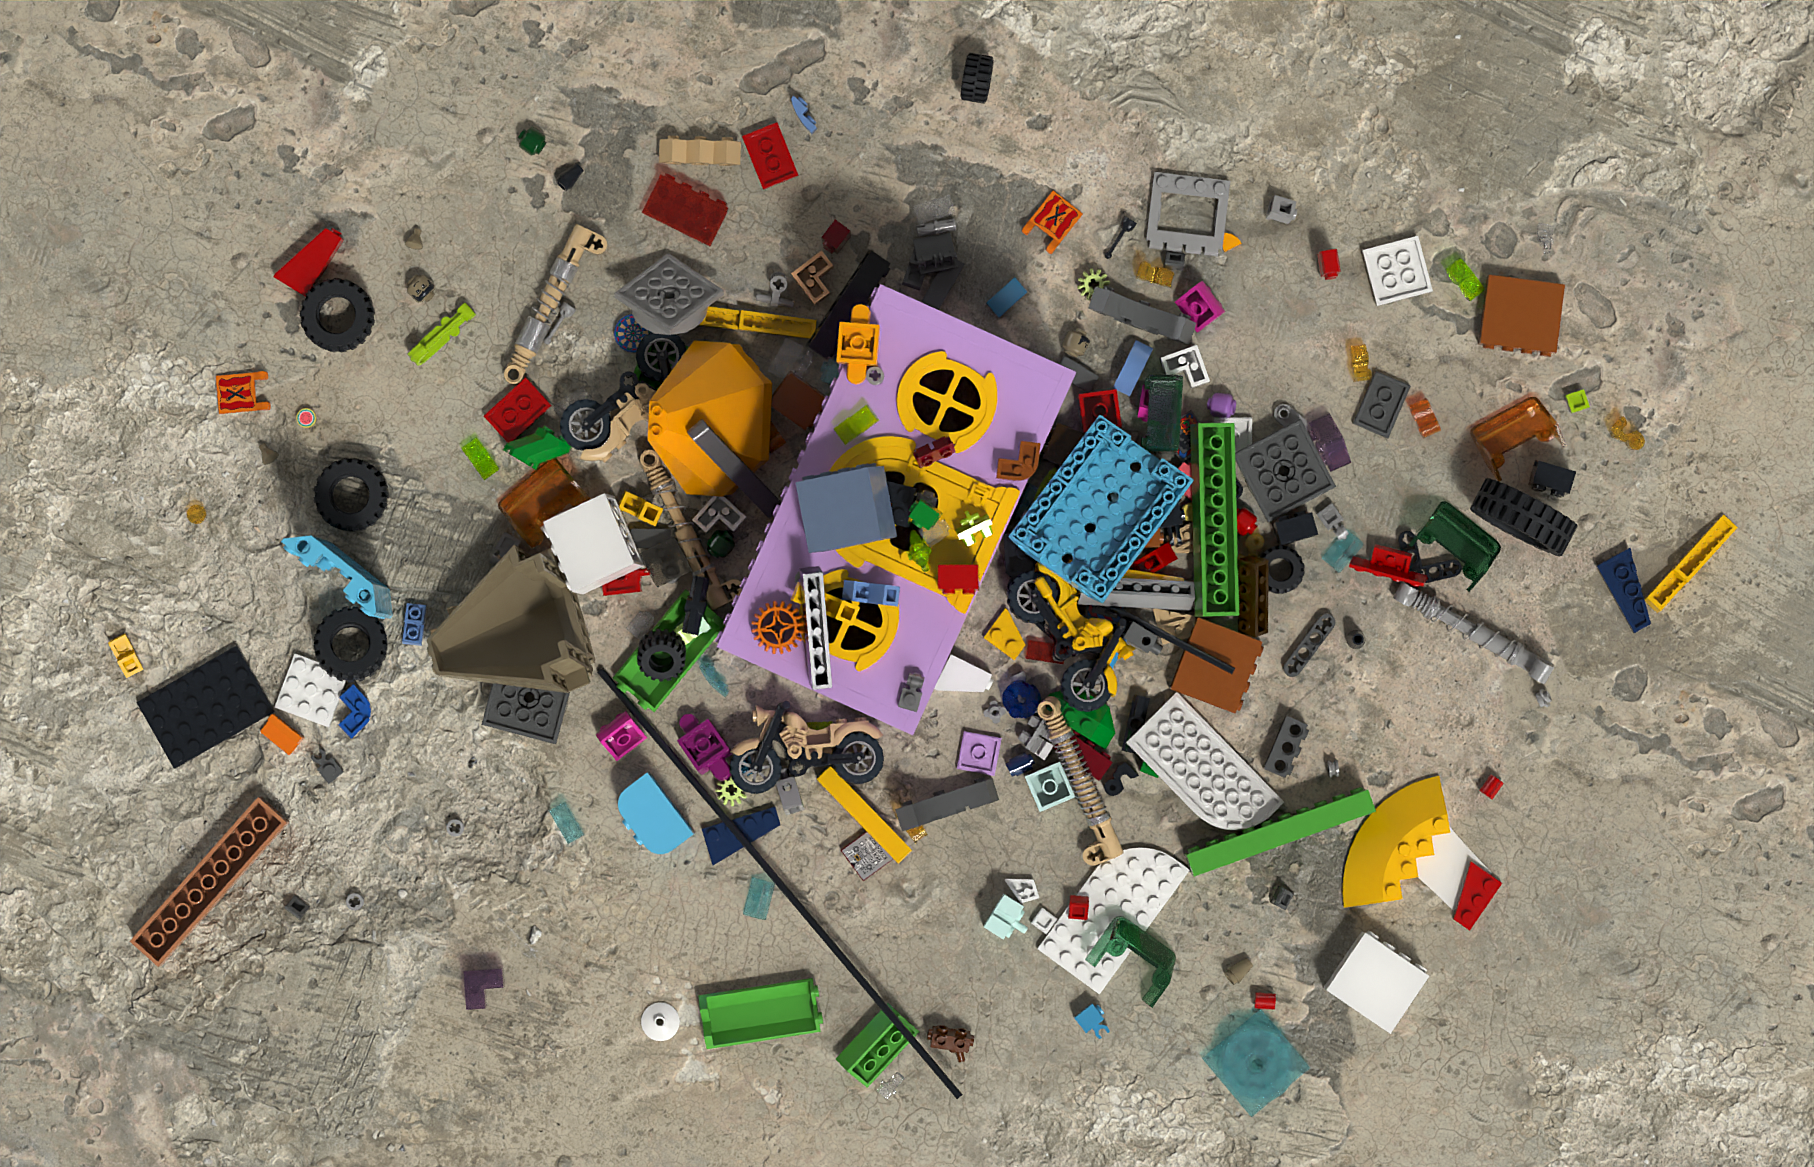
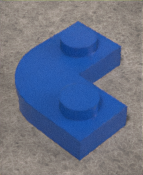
M354 684L338 697L351 710L337 724L350 739L369 722L371 715L369 701Z

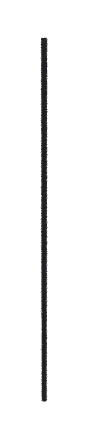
M604 668L600 669L597 672L916 1052L956 1099L961 1097L963 1094L626 694L616 686L617 684Z

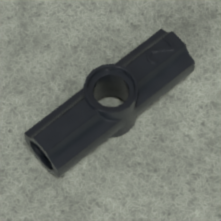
M693 575L690 595L687 596L685 604L686 614L682 633L699 635L702 616H704L707 606L706 597L710 584L709 578Z
M1139 695L1133 696L1121 751L1137 754L1126 743L1138 731L1132 729L1130 723L1133 719H1138L1141 722V727L1145 724L1150 698Z

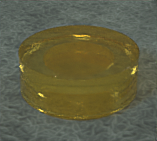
M192 505L187 511L188 520L194 524L203 523L207 517L205 508L200 505Z

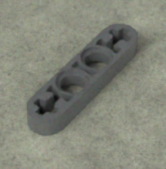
M1321 615L1283 666L1284 673L1287 676L1295 677L1299 675L1335 626V618L1332 615ZM1329 617L1331 619V626H1326L1323 629V631H1326V634L1324 635L1320 630L1315 628L1317 625L1319 628H1321V626L1323 625L1322 619H1327ZM1313 632L1319 633L1321 637L1318 643L1310 641V635ZM1301 648H1307L1309 651V656L1305 659L1300 658L1298 655V651ZM1295 656L1303 664L1301 666L1298 663L1295 667L1297 672H1291L1290 674L1287 666L1288 664L1293 665L1296 660L1292 659Z

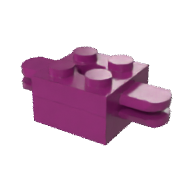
M684 715L680 719L679 724L685 735L678 739L677 742L701 775L710 770L716 779L720 781L727 780L731 774L730 766L725 759L732 755L730 747L709 719L700 724L694 715Z

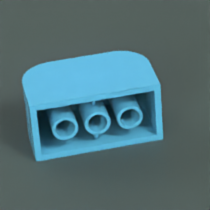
M650 772L644 774L620 794L618 809L624 818L622 823L628 830L632 829L636 835L633 837L639 845L643 844L650 852L655 854L669 853L695 834Z

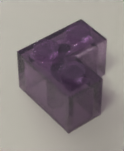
M1330 413L1309 422L1311 430L1308 433L1312 441L1316 440V448L1319 453H1322L1320 456L1330 472L1350 464L1351 459L1343 435Z
M504 967L463 971L466 1010L487 1008L486 989L505 987Z

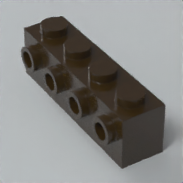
M1254 555L1238 559V633L1253 637L1268 633L1269 559Z

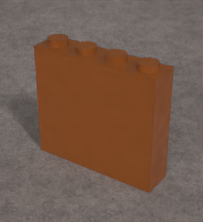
M1488 275L1478 345H1483L1484 349L1494 350V347H1501L1502 351L1513 352V349L1521 350L1522 354L1532 355V352H1540V356L1551 357V354H1556L1565 284Z
M1196 617L1195 626L1192 627V634L1188 638L1187 643L1235 667V671L1233 674H1230L1184 650L1169 689L1236 714V711H1240L1244 700H1241L1243 692L1247 693L1250 682H1248L1250 674L1254 675L1257 664H1254L1257 656L1261 657L1264 646H1261L1262 641Z

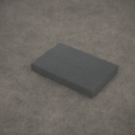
M1375 371L1353 424L1389 439L1411 386Z

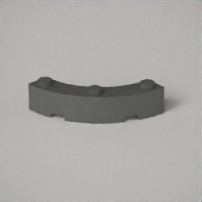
M1108 286L1103 288L1095 287L1088 309L1104 316L1113 317L1116 321L1155 335L1160 334L1168 339L1190 344L1197 324L1190 320V316L1180 313L1178 316L1150 307V303L1140 300L1136 302L1114 292L1115 289Z
M985 777L975 779V784L946 793L944 790L933 793L934 797L912 803V800L901 803L902 807L895 809L901 830L906 831L966 811L965 807L967 806L973 809L998 801L999 797L993 778L986 780Z

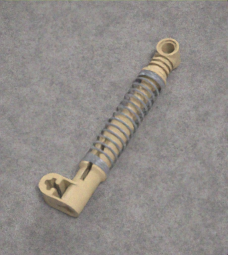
M1049 696L1039 704L1037 711L1039 716L1046 721V725H1049L1047 728L1051 729L1049 731L1051 744L1057 748L1055 753H1060L1058 758L1063 759L1060 764L1065 765L1063 770H1068L1065 775L1070 776L1068 781H1072L1070 786L1074 787L1073 792L1077 793L1075 797L1079 798L1078 803L1082 804L1080 809H1084L1083 814L1087 815L1085 820H1087L1089 828L1093 829L1097 841L1092 842L1084 850L1083 860L1088 865H1097L1122 855L1124 851L1110 822L1112 819L1108 811H1105L1107 806H1103L1102 803L1104 801L1100 799L1102 795L1097 793L1099 789L1096 790L1095 788L1097 784L1092 782L1094 778L1090 777L1092 773L1086 774L1085 771L1089 767H1082L1087 762L1081 763L1080 759L1084 758V756L1078 757L1077 755L1082 750L1075 751V748L1079 747V745L1073 746L1072 744L1077 739L1070 740L1074 733L1070 726L1064 724L1066 722L1063 719L1064 716L1060 715L1062 713L1060 701L1056 697ZM1046 704L1050 705L1053 711L1047 710ZM1100 848L1102 849L1098 855L1092 854L1096 853Z

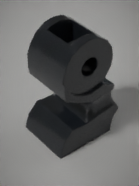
M1126 762L1117 765L1113 773L1114 779L1106 781L1104 789L1108 795L1116 796L1123 791L1124 787L1121 781L1123 775H1127L1130 779L1139 776Z

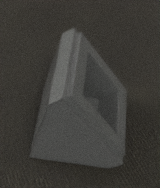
M1166 251L1164 269L1183 271L1185 254Z
M1278 885L1270 903L1286 910L1294 893Z
M294 896L284 908L301 920L310 906Z

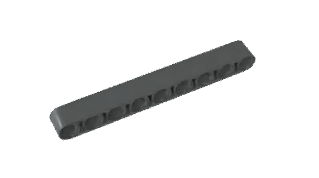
M702 419L699 420L687 431L689 436L769 519L773 517L774 509L777 504L781 505V501Z

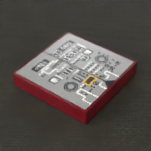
M867 832L841 850L862 881H865L893 860Z

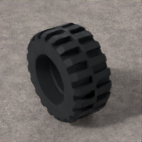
M334 278L332 280H323L322 283L315 284L311 291L308 290L305 294V300H302L300 317L302 322L300 323L306 336L315 345L330 352L342 353L350 349L354 350L359 344H363L366 341L365 339L368 335L370 336L371 328L375 323V309L373 308L371 298L360 286L347 279ZM332 298H344L354 307L355 321L345 332L332 333L327 331L321 324L320 310L324 303Z
M343 458L332 462L330 466L322 470V474L316 479L317 484L314 486L315 497L313 498L317 506L316 509L325 522L337 529L355 532L365 530L367 527L376 524L378 519H381L384 515V510L388 506L389 492L387 490V482L383 478L384 476L375 466L357 458ZM347 477L361 479L369 490V500L366 506L355 513H347L339 509L333 497L334 489L338 482Z
M347 606L342 607V610L339 611L337 609L331 611L329 616L326 615L322 619V623L317 626L316 634H314V651L320 667L330 677H336L339 681L347 680L348 683H354V680H359L360 682L368 676H373L375 671L381 668L387 655L388 644L385 628L377 617L368 616L359 607L353 606V608H348ZM357 628L366 634L369 640V648L363 658L348 662L336 656L332 643L335 635L340 630Z

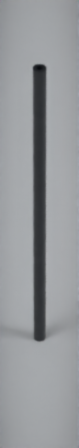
M1101 606L1128 621L1137 623L1149 632L1230 674H1233L1235 671V667L1118 606Z

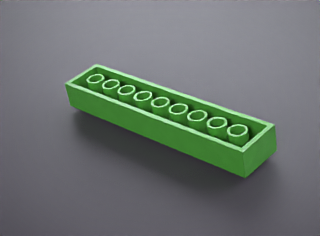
M1234 423L1191 424V474L1194 480L1192 483L1195 617L1239 616Z
M1363 787L1350 790V795L1345 796L1342 793L1333 796V801L1327 802L1322 800L1314 803L1315 807L1311 809L1308 807L1297 809V814L1290 815V813L1280 815L1278 816L1279 820L1274 822L1270 819L1266 820L1258 828L1254 829V826L1242 830V833L1238 835L1234 832L1223 836L1224 840L1219 842L1217 839L1205 842V847L1200 848L1197 845L1188 848V853L1184 855L1191 874L1194 877L1376 812L1369 790H1363Z

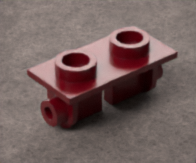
M943 436L933 441V449L930 448L929 444L915 449L916 451L913 452V455L917 460L919 469L928 467L942 458H948L956 452L949 436L946 438Z

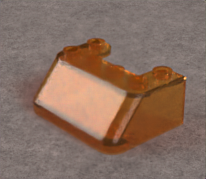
M556 458L540 465L537 470L533 471L499 501L498 508L518 534L533 549L543 541L544 532L541 527L544 525V521L562 511L569 503L574 508L591 500V498Z

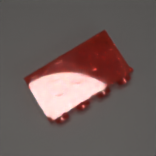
M667 173L664 176L660 174L642 214L711 247L729 211V208L726 207L727 203L720 199L714 201L709 198L710 195L701 190L696 192L692 190L693 186L685 182L680 184L675 181V177Z

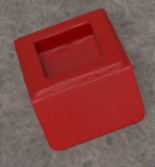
M1070 895L1068 919L1087 920L1089 897Z

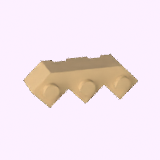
M668 136V139L660 140L659 163L707 166L709 164H718L719 166L740 165L741 142L733 141L732 137H722L721 141H709L703 136H695V140H680L679 136Z

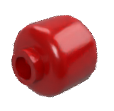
M1237 508V533L1241 536L1247 533L1251 535L1258 527L1255 524L1257 516L1247 508Z

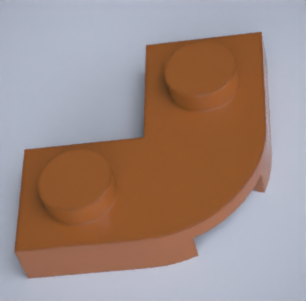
M1020 441L1018 460L998 458L996 479L1023 481L1030 478L1038 467L1041 443Z

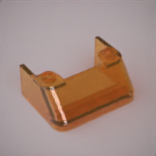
M1528 397L1474 426L1470 431L1471 437L1484 462L1499 482L1502 481L1498 468L1505 463L1503 454L1536 437L1541 442H1549L1556 438L1562 447L1567 446L1558 423L1537 397Z

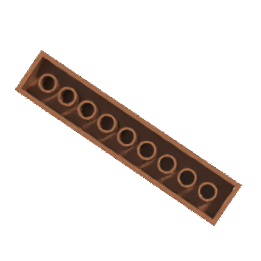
M258 797L130 942L156 966H162L289 824V821L266 800Z

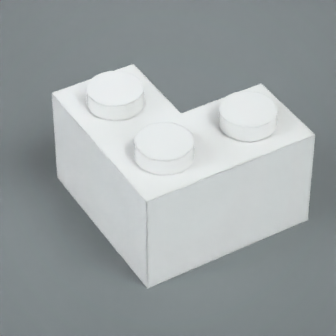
M1197 345L1160 358L1165 376L1169 377L1184 371L1190 389L1210 382Z
M713 496L692 520L706 533L719 520L735 532L747 517L724 496Z

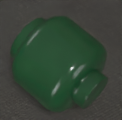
M530 127L528 130L523 129L518 136V139H520L519 147L531 156L539 155L547 144L545 141L546 136L534 127Z
M716 530L707 540L708 552L717 559L719 557L725 558L735 547L734 536L727 530L724 532Z

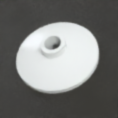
M663 1002L654 1003L647 1007L641 1018L644 1033L656 1041H664L673 1037L680 1024L679 1015L674 1007ZM657 1019H663L664 1024L662 1026L657 1025Z

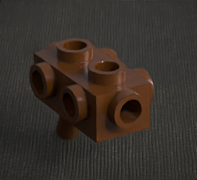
M938 1025L928 1029L927 1040H930L931 1048L949 1050L951 1053H956L958 1062H964V1052L968 1053L969 1047H973L974 1035H971L970 1031L964 1028L952 1029L945 1025Z

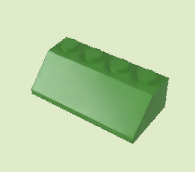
M887 1003L890 1009L895 1013V1015L900 1019V1021L915 1037L920 1031L917 1028H915L893 1006ZM880 1010L840 1053L836 1060L848 1073L868 1088L909 1042L884 1012Z

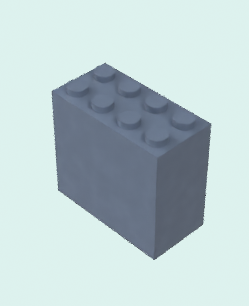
M876 463L862 464L853 468L838 469V471L823 472L820 475L802 477L803 481L796 482L809 553L826 552L897 537L884 466H876Z

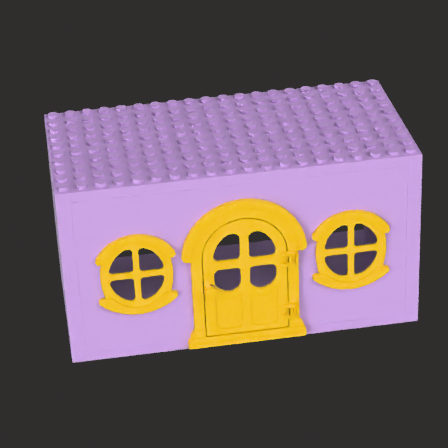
M880 284L879 288H874L870 297L871 306L867 305L871 312L870 324L880 325L877 367L882 369L884 380L879 385H872L865 378L863 383L855 385L847 379V364L839 365L838 379L834 377L830 385L831 395L830 397L826 396L822 403L823 412L821 415L817 414L813 423L815 430L813 433L809 432L805 444L807 448L805 451L801 450L798 456V468H793L789 476L791 483L789 487H784L780 496L783 501L781 505H776L772 514L775 519L773 523L769 522L765 529V541H760L756 549L758 556L756 560H751L748 567L750 574L748 578H743L740 585L742 592L740 596H735L731 605L734 607L732 614H727L723 623L726 625L724 632L719 631L715 642L718 643L717 647L812 690L808 679L805 634H798L803 640L798 641L796 639L794 641L798 645L797 648L792 644L789 645L791 652H788L786 647L783 648L784 654H780L779 648H777L776 654H772V647L767 652L764 651L766 644L759 647L758 644L762 640H754L758 632H751L752 629H757V625L751 624L752 621L758 622L759 620L754 617V614L762 615L759 608L762 607L766 611V603H769L772 608L773 601H777L778 606H780L781 601H785V608L791 603V611L798 608L799 611L795 615H803L802 605L790 600L797 585L795 576L799 572V568L819 566L823 572L825 593L843 587L844 580L899 586L898 607L877 604L882 613L883 622L881 627L876 628L859 619H855L853 625L876 636L875 641L871 645L859 650L842 649V640L850 626L842 622L835 641L829 643L832 688L813 691L913 735L978 592L975 591L974 595H964L962 591H955L954 595L943 594L938 589V565H979L980 588L1028 479L1023 481L996 479L998 458L1018 460L1020 441L1041 443V452L1076 372ZM867 366L866 372L868 371L869 368L874 367V366ZM943 369L954 372V377L945 395L923 387L919 383L924 375L935 370ZM872 371L873 374L870 373L869 377L873 378L874 381H878L877 378L880 379L881 374H878L877 371ZM961 377H967L977 388L981 399V405L978 410L953 400V394ZM915 392L922 393L941 403L931 425L925 424L914 409L912 398ZM948 407H953L974 418L973 423L961 431L942 432L939 429V425ZM943 436L945 438L949 436L956 452L948 458H942L928 467L919 469L917 460L913 455V452L916 451L915 449L929 444L930 448L933 449V441ZM876 463V466H884L885 472L902 473L905 476L903 485L914 487L916 483L921 482L931 486L938 495L937 509L943 514L932 530L928 531L922 527L923 540L919 546L912 550H901L894 547L890 543V539L826 552L809 553L796 482L803 481L802 477L815 476L823 472H834L842 468H853L857 465ZM965 511H968L970 515L978 512L980 517L988 514L992 522L993 534L983 538L979 530L973 533L976 542L966 546L962 539H959L955 529L962 526L960 520L966 518ZM852 601L851 604L858 606L860 602ZM779 611L784 623L793 622L788 613ZM773 612L764 619L762 627L768 626L773 622ZM803 618L798 620L799 623L804 622ZM777 620V625L769 629L777 630L776 633H780V629L788 627V625H780V622ZM799 626V630H804V626ZM794 628L784 632L783 643L792 637ZM763 632L768 641L777 644V639L773 632ZM914 672L925 677L922 689H916V691L922 692L917 712L898 707L903 687L910 689V685L906 684L909 673L913 674Z

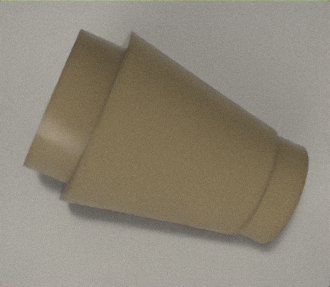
M1245 958L1227 968L1224 975L1230 983L1235 985L1242 981L1253 967V964L1249 959Z

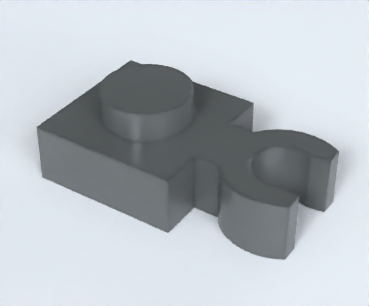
M320 749L321 759H316L314 755L311 756L313 762L321 765L317 768V771L330 784L343 774L344 771L333 757L327 760L326 752Z

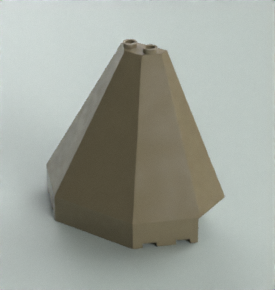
M514 545L427 639V652L432 658V670L436 675L569 693L590 684L589 676H592L593 672L591 664L595 663V656L577 593L568 589L565 583V573L560 571L551 548L531 556Z

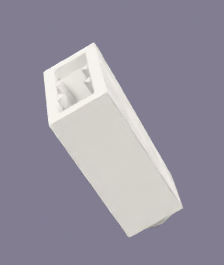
M950 655L934 689L937 691L984 692L985 689H990L994 680L991 679L992 674Z

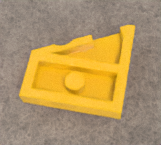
M1005 608L984 636V639L1015 660L1025 647V643L1009 611Z

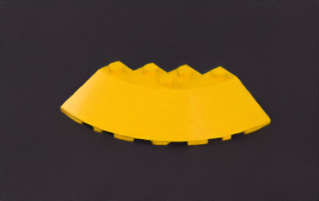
M1439 776L1417 781L1398 790L1385 799L1375 809L1376 812L1371 813L1362 824L1351 844L1344 867L1342 886L1344 908L1403 899L1400 880L1419 877L1416 858L1435 855L1432 836L1450 833L1448 814Z

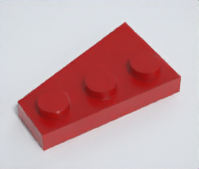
M1471 861L1453 920L1469 931L1502 885L1499 880Z

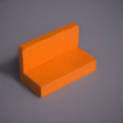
M271 714L267 719L268 722L260 732L285 753L291 755L304 737L276 714Z

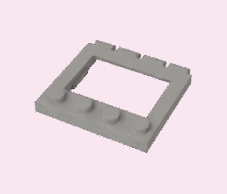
M1154 172L1146 241H1150L1149 249L1162 250L1163 243H1167L1166 251L1181 252L1182 245H1185V253L1201 254L1202 247L1205 248L1204 255L1218 256V249L1222 250L1230 181ZM1167 192L1218 198V207L1215 211L1214 236L1157 230L1162 204L1160 202L1161 193Z

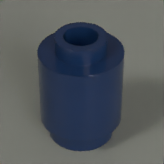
M1023 752L1009 759V762L1005 764L1011 776L1016 775L1018 777L1032 770V765L1035 762L1031 754L1027 755L1026 752Z

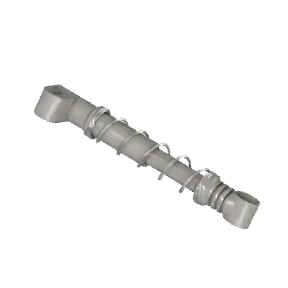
M1401 582L1393 596L1395 600L1408 607L1413 605V609L1416 607L1417 611L1421 610L1420 613L1423 614V617L1427 620L1431 618V622H1435L1438 619L1447 624V631H1451L1454 628L1461 631L1464 640L1469 638V640L1477 643L1480 649L1484 647L1494 653L1495 657L1501 656L1507 660L1506 663L1517 665L1526 670L1528 675L1542 684L1546 683L1554 669L1553 663L1525 649L1523 644L1516 643V640L1510 641L1501 636L1500 631L1494 632L1485 627L1484 622L1481 624L1470 622L1468 620V613L1461 617L1452 612V605L1447 608L1441 606L1440 598L1436 596L1427 597V594L1422 595L1423 592L1419 593V589L1407 582Z

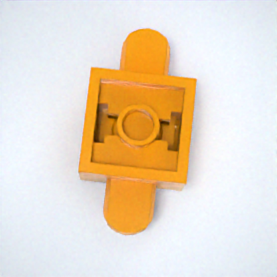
M862 304L853 307L851 323L839 322L836 362L838 364H847V379L855 385L864 382L867 366L877 367L880 325L870 324L871 312L867 306Z

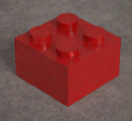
M1117 389L1078 394L1084 434L1099 415L1120 429L1122 428Z
M938 565L939 591H942L945 595H954L955 591H962L964 595H974L975 591H979V565Z

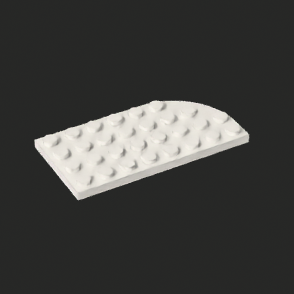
M1178 692L1126 742L1196 815L1218 828L1244 830L1252 826L1255 827L1268 819L1284 803Z
M1129 848L1123 850L1124 853L1122 855L1100 863L1077 893V896L1089 897L1088 919H1068V906L1037 949L1100 994L1190 871L1166 853L1150 848Z

